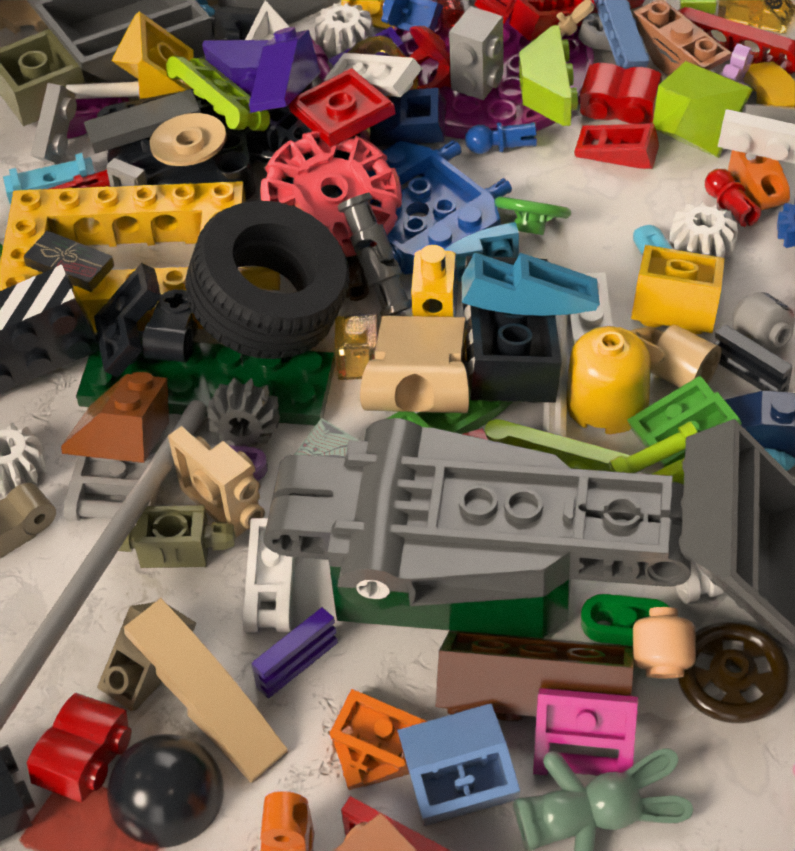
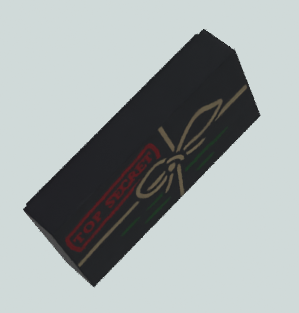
M46 231L23 256L27 267L42 273L62 265L72 285L90 292L97 287L115 266L111 255L50 231Z

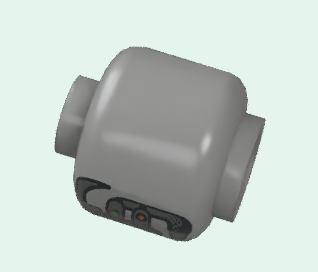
M757 292L746 296L734 308L732 316L733 329L770 352L785 346L791 340L795 322L793 311L769 293Z

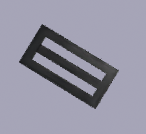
M726 324L715 332V338L718 340L714 344L721 348V358L719 361L721 366L761 391H789L793 367L790 363Z

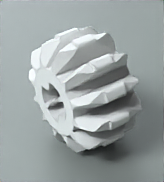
M348 2L343 6L333 3L332 9H321V15L315 18L316 43L323 48L327 57L338 55L374 36L370 12L363 11L361 5L351 7Z
M703 201L699 207L686 204L683 211L676 212L669 240L674 250L722 258L732 255V251L735 249V241L738 234L737 222L733 221L731 211L720 210L719 203L712 207L706 206Z
M13 422L7 429L0 430V492L4 497L11 489L23 483L37 484L38 474L45 471L46 464L43 454L45 451L38 436H34L28 426L18 429Z

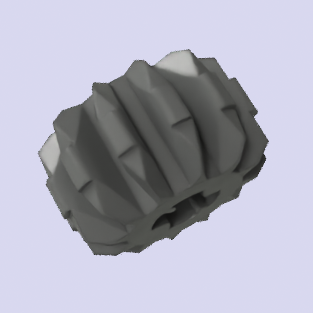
M234 377L229 386L220 384L218 389L215 390L212 400L209 401L207 408L208 423L210 425L209 431L219 433L220 442L230 440L234 443V446L246 444L248 447L255 448L258 442L267 444L272 437V433L275 432V428H278L280 415H278V397L269 395L268 385L256 387L252 378L246 384H242Z

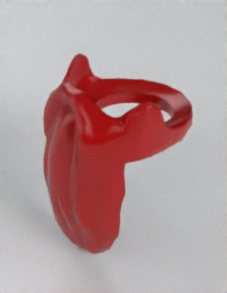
M412 26L409 31L419 48L409 58H414L419 65L427 59H433L439 63L435 78L430 83L422 86L413 84L409 90L440 89L444 86L450 88V52L445 41L426 26Z

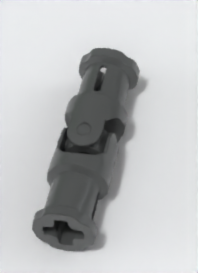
M365 193L340 203L337 207L339 212L345 214L353 234L350 237L359 263L364 269V275L369 287H374L382 307L380 312L382 318V316H392L411 308L412 299H408L400 280L402 272L394 258L393 249L382 224H378L370 205L372 196L370 193ZM373 241L377 243V246L369 248Z

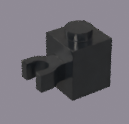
M223 6L214 11V15L211 16L214 40H245L260 9Z

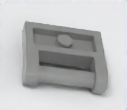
M150 453L145 463L78 456L64 502V518L80 521L82 517L112 519L123 502L84 500L86 493L128 496L156 453ZM160 488L158 489V491L156 492L148 506L156 505Z

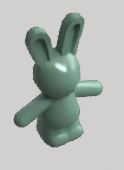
M671 749L654 751L623 773L608 772L600 774L586 786L581 783L558 752L550 751L544 756L543 763L562 790L548 792L544 795L517 798L513 801V809L521 839L527 851H533L555 841L565 840L574 836V851H594L596 827L606 830H618L636 821L676 824L689 819L694 810L692 803L680 796L641 798L639 789L668 776L677 766L678 755Z

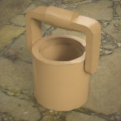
M677 325L668 327L665 332L654 327L630 330L646 344L650 354L652 374L678 387H682L698 376H701L707 384L711 381L721 358L720 346Z

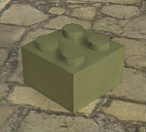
M50 29L0 48V96L23 127L39 121L48 83L61 85L65 88L66 85L85 84L81 67Z

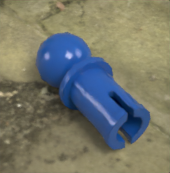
M501 122L496 124L497 130L491 131L485 125L478 124L471 127L465 135L467 148L477 154L488 152L494 145H498L499 153L503 152L504 148L534 147L537 145L535 122L502 126Z

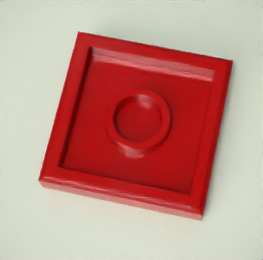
M353 68L299 94L289 103L290 111L312 131H318L320 133L319 138L330 148L395 115L394 103Z

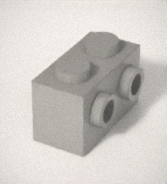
M470 6L449 31L451 90L484 100L492 88L498 87L503 76V16Z

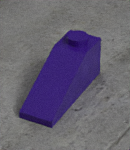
M295 27L280 29L274 32V37L263 46L249 102L251 113L286 107L321 73L309 30L296 32Z

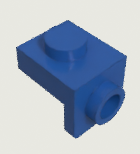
M385 0L381 20L407 32H410L409 30L412 26L420 25L435 31L443 5L431 0Z

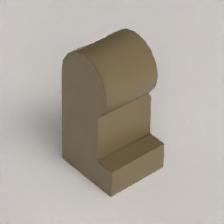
M23 483L11 490L7 497L0 500V558L36 537L38 533L50 526L55 519L56 508L36 484Z

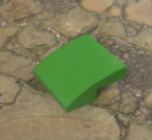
M698 376L627 420L631 430L645 448L678 433V427L690 421L697 432L735 419L740 425L742 424L740 418L718 391L714 393L701 376ZM685 449L658 463L664 468L684 458Z

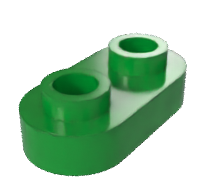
M598 594L590 597L583 604L581 609V628L584 634L593 641L633 646V626L636 621L649 617V609L669 606L657 599ZM607 621L610 625H601L597 622Z

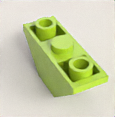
M554 25L519 52V83L522 103L562 126H571V110L578 109L576 87L570 88V86H573L574 76L572 63H566L569 62L568 40H562L559 25Z

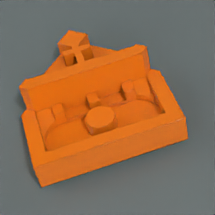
M351 689L331 731H329L348 789L361 788L409 775L398 730L427 721Z

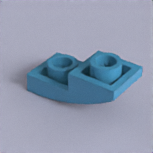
M516 222L481 230L458 240L444 249L445 251L456 253L458 282H461V277L465 271L466 256H473L474 252L488 257L518 258L519 232Z

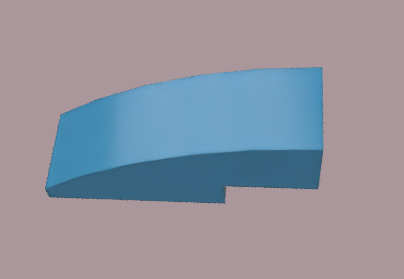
M474 252L461 277L462 303L486 310L518 315L549 316L596 311L600 305L597 278L520 253L514 265Z

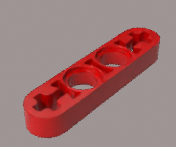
M683 7L678 10L714 40L716 39L713 37L711 30L721 32L725 36L726 41H716L731 53H733L737 43L746 46L744 41L748 40L757 44L760 52H750V55L754 56L751 64L774 62L789 75L795 72V40L693 8Z

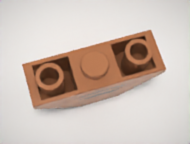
M656 0L633 12L636 26L653 64L667 76L673 73L685 61L710 70L731 59L732 53L665 0Z

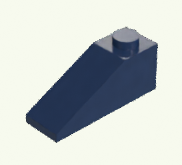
M758 391L725 399L727 404L740 418L741 426L763 448L785 452L795 458V393Z

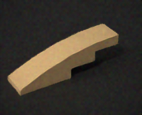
M162 598L158 599L124 626V635L156 667V676L188 708L187 716L251 783L287 753L286 746L251 700L199 638Z

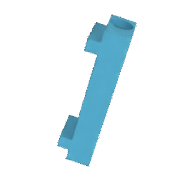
M82 153L75 154V161L17 173L16 168L9 169L10 175L3 176L9 204L12 201L13 191L48 189L72 181L75 175L81 174L82 177L94 174L95 171L91 157L83 158Z

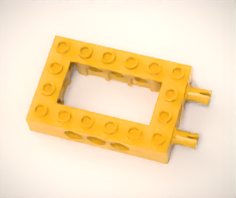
M243 182L13 191L0 261V291L42 273L27 267L23 256L46 231L83 245L109 244V247H117V244L147 243V246H151L159 242L195 244L201 230L209 222V219L223 209L246 202ZM261 266L237 268L243 277L262 290H280V274L278 272ZM188 267L154 268L161 295L171 290L181 289L186 291L185 279ZM135 269L111 270L92 292L73 285L90 318L95 333L97 331L94 316ZM156 305L153 309L148 310L137 322L138 331L145 330ZM192 313L193 320L197 323L198 329H204Z

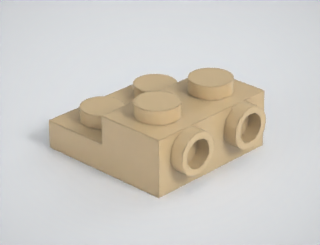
M182 426L168 435L180 489L197 505H204L206 513L216 522H228L234 525L235 538H237L247 529H250L251 518L264 517L265 510L258 503L260 499V483L253 475L255 473V466L243 451L236 452L224 441L211 449L202 437L197 436L195 438Z

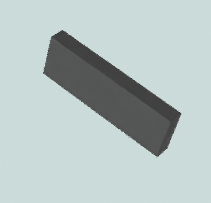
M189 89L85 121L84 125L96 154L149 138L156 128L165 121L179 115L201 113L192 90Z

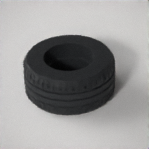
M258 200L233 205L223 209L209 219V222L205 224L198 236L187 270L185 288L187 301L195 318L222 345L238 353L255 358L282 359L303 354L305 351L316 347L325 339L347 295L350 272L347 258L339 242L329 229L315 217L297 207L284 203ZM244 266L269 268L288 279L297 292L278 294L262 290L245 279L237 268Z

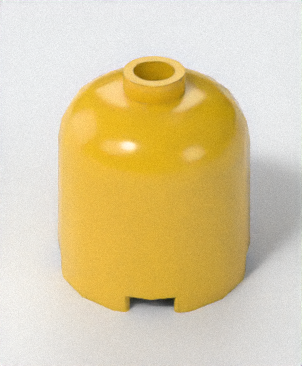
M604 326L587 332L574 344L569 361L566 393L569 415L579 426L587 428V424L596 428H605L606 434L626 432L631 429L627 420L649 407L651 359L646 344L636 334L622 327Z

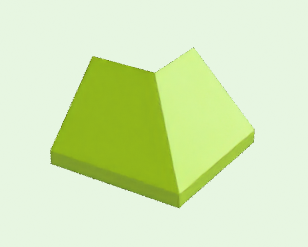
M685 61L658 85L653 124L657 132L719 158L724 149L718 147L726 109L742 113L753 89Z

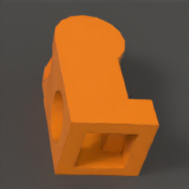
M732 150L728 171L732 174L735 181H740L745 188L747 196L760 207L761 211L789 203V185L778 160L757 155L755 159L748 160L745 156L747 153Z
M287 791L273 792L265 796L260 833V851H313L315 832L307 799L300 794Z

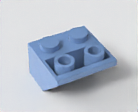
M491 703L398 730L424 826L512 802L520 797V788L508 747Z

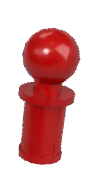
M714 169L708 173L705 178L704 187L708 195L717 198L716 202L717 204L719 203V207L731 211V214L743 227H746L747 224L751 226L756 223L761 216V209L746 195L744 186L739 182H735L732 174L725 169Z

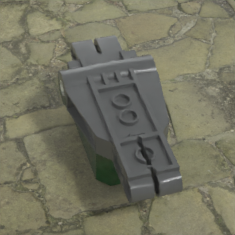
M399 418L382 419L372 423L366 429L364 441L348 440L345 458L312 455H290L284 457L279 464L263 539L265 546L279 555L325 559L329 561L336 619L342 622L544 638L568 621L571 579L668 587L681 585L688 581L691 576V561H688L683 556L679 546V537L682 534L683 511L681 508V497L683 496L684 485L672 482V476L570 469L554 454L441 429L421 427L409 420Z

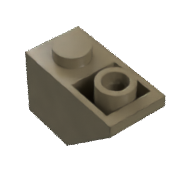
M155 602L129 607L97 686L99 690L130 711L137 710L162 683L156 676V667L124 635V626ZM168 605L193 632L197 623Z

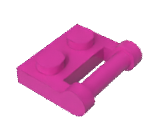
M539 688L533 775L548 776V770L544 766L543 759L550 752V743L619 749L618 758L558 752L575 774L599 776L608 772L623 773L633 766L638 697Z

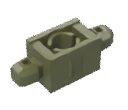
M204 505L147 506L137 521L136 526L133 527L118 551L132 552L135 549L140 568L207 567L208 548L216 551L226 550L235 546V527L228 522L213 521L212 525H209Z

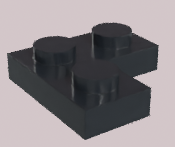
M141 263L94 316L104 372L115 377H119L129 365L135 363L139 358L142 346L137 322L148 310L155 307L161 296L155 269L144 263Z

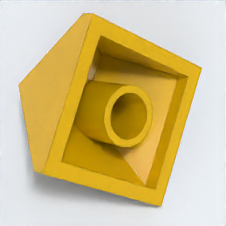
M139 11L134 16L111 61L138 79L140 99L193 89L182 79L169 78L166 72V64L171 56L184 57L190 61L194 58L193 49Z

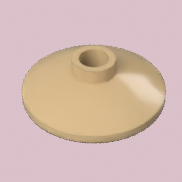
M202 113L183 114L165 121L156 128L150 138V149L153 156L164 164L172 166L194 165L210 159L221 150L226 141V130L223 123L214 116Z

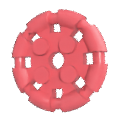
M318 131L305 133L302 135V139L296 142L289 140L275 152L265 168L267 177L262 179L260 187L262 201L294 205L312 215L329 229L339 242L346 257L355 256L356 253L350 240L353 234L345 214L339 212L337 207L340 203L358 195L370 193L372 199L378 200L381 204V207L371 205L378 224L383 225L387 235L390 233L398 219L396 209L402 205V190L395 168L389 167L386 162L387 156L378 147L356 135L355 138L350 137L330 148L319 138L320 133ZM314 138H319L320 142L317 144ZM336 150L350 153L349 161L334 157ZM307 153H310V155L313 156L308 160H305V158L303 157V155ZM366 170L374 171L376 175L369 178ZM288 176L295 179L293 184L282 181V178ZM326 185H334L341 189L342 195L330 198L325 196L321 189ZM374 241L370 244L371 247L377 245Z

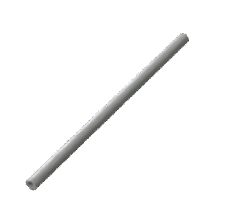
M198 400L191 401L169 434L182 426L194 436L208 414L207 406ZM168 436L0 684V731L175 465Z

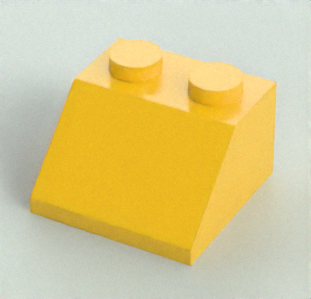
M645 245L631 319L638 320L641 324L648 327L677 325L695 335L702 334L703 332L713 333L722 289L725 258Z

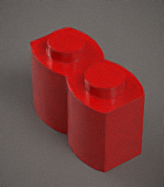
M610 63L591 64L588 67L580 93V114L596 120H612L617 118L630 124L653 123L658 85L661 83L662 73L645 67L624 69Z
M77 692L74 693L60 709L52 727L40 737L27 760L30 783L81 803L85 801L93 790L98 791L102 787L107 777L108 764L113 761L117 754L122 755L130 743L132 730L128 725L127 710Z

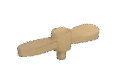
M591 0L581 2L570 16H565L562 12L556 15L559 20L558 25L561 38L564 35L569 36L573 34L578 28L576 24L593 11L594 4Z

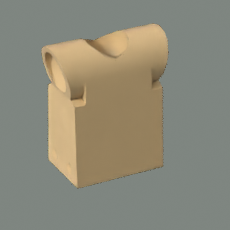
M382 316L375 349V359L368 362L362 376L360 401L363 410L467 413L469 408V389L465 369V317Z

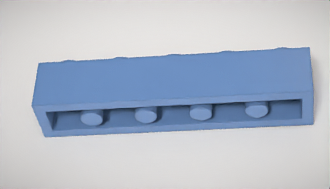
M594 0L617 66L624 69L631 67L646 68L649 64V55L644 49L642 36L639 35L636 20L630 11V3L627 0Z

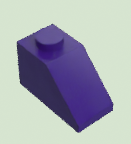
M204 40L202 46L206 60L251 96L262 48L270 40Z

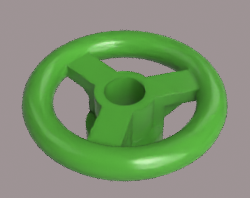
M501 196L497 197L494 201L497 208L515 211L517 215L515 222L520 232L544 235L545 226L548 221L555 217L567 219L571 216V210L564 206Z

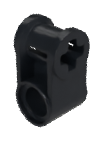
M185 290L167 291L159 297L151 320L147 323L143 334L142 346L145 359L184 363L189 361L192 346L198 335V325L193 320L191 306L187 301L188 298Z

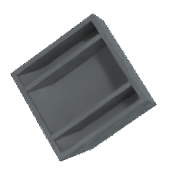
M27 0L81 69L110 83L135 82L138 80L111 60L134 16L139 11L193 49L194 58L205 56L202 46L204 40H213L211 17L196 0Z
M735 419L686 437L685 458L682 463L684 492L681 497L683 514L679 546L683 556L708 576L714 585L719 586L741 609H744L766 632H769L783 646L795 653V479Z

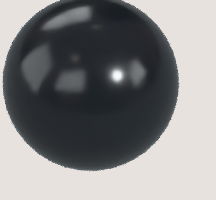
M175 734L153 735L129 747L116 762L111 772L107 789L108 808L117 828L130 840L155 848L178 846L199 836L217 817L224 798L223 777L213 756L196 741Z

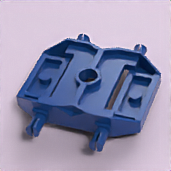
M451 140L438 150L399 141L382 151L387 156L386 162L389 167L395 168L400 184L403 185L411 180L408 187L402 190V205L396 209L398 219L393 229L387 235L393 249L394 258L398 262L401 272L405 275L413 274L415 252L422 250L424 247L438 245L446 249L466 236L501 225V218L494 201L497 197H503L512 192L510 182L502 178L489 188L483 189L448 162L462 153L459 143H455V140ZM366 170L369 178L376 175L374 171ZM336 186L337 194L339 197L340 195H342V191L339 187ZM372 199V200L370 201V204H372L373 202H375V201H377V200ZM415 213H423V214H426V216H424V217L417 216V215L411 216V215H412V214H415Z

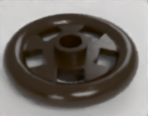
M738 622L715 623L695 632L696 660L700 653L713 656L709 670L695 666V661L691 668L684 670V677L677 678L682 693L693 707L704 715L718 721L749 723L770 715L781 705L790 687V666L784 651L771 636L756 627ZM723 641L743 642V651L737 649L724 650ZM765 657L771 671L758 673L754 659ZM728 665H735L742 671L732 673L726 667ZM710 683H713L717 688L727 693L721 701L704 691ZM755 685L763 695L748 703L741 693L748 691Z

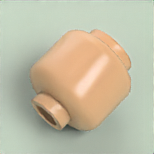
M657 607L649 609V617L637 620L633 626L634 664L645 670V676L648 678L672 679L684 677V670L691 668L696 661L695 626L693 622L686 618L678 617L677 608Z

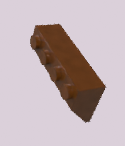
M449 630L439 649L435 707L447 708V713L452 715L491 703L497 719L520 721L523 719V716L537 717L539 688L631 696L634 668L633 647Z

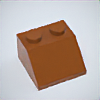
M146 372L126 374L88 407L62 444V454L145 463L169 424L167 378L153 377L150 373Z

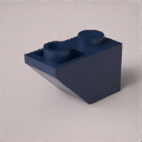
M439 88L408 90L401 97H389L388 99L394 103L395 115L370 127V142L376 147L392 146L399 141L413 144L445 142V107Z

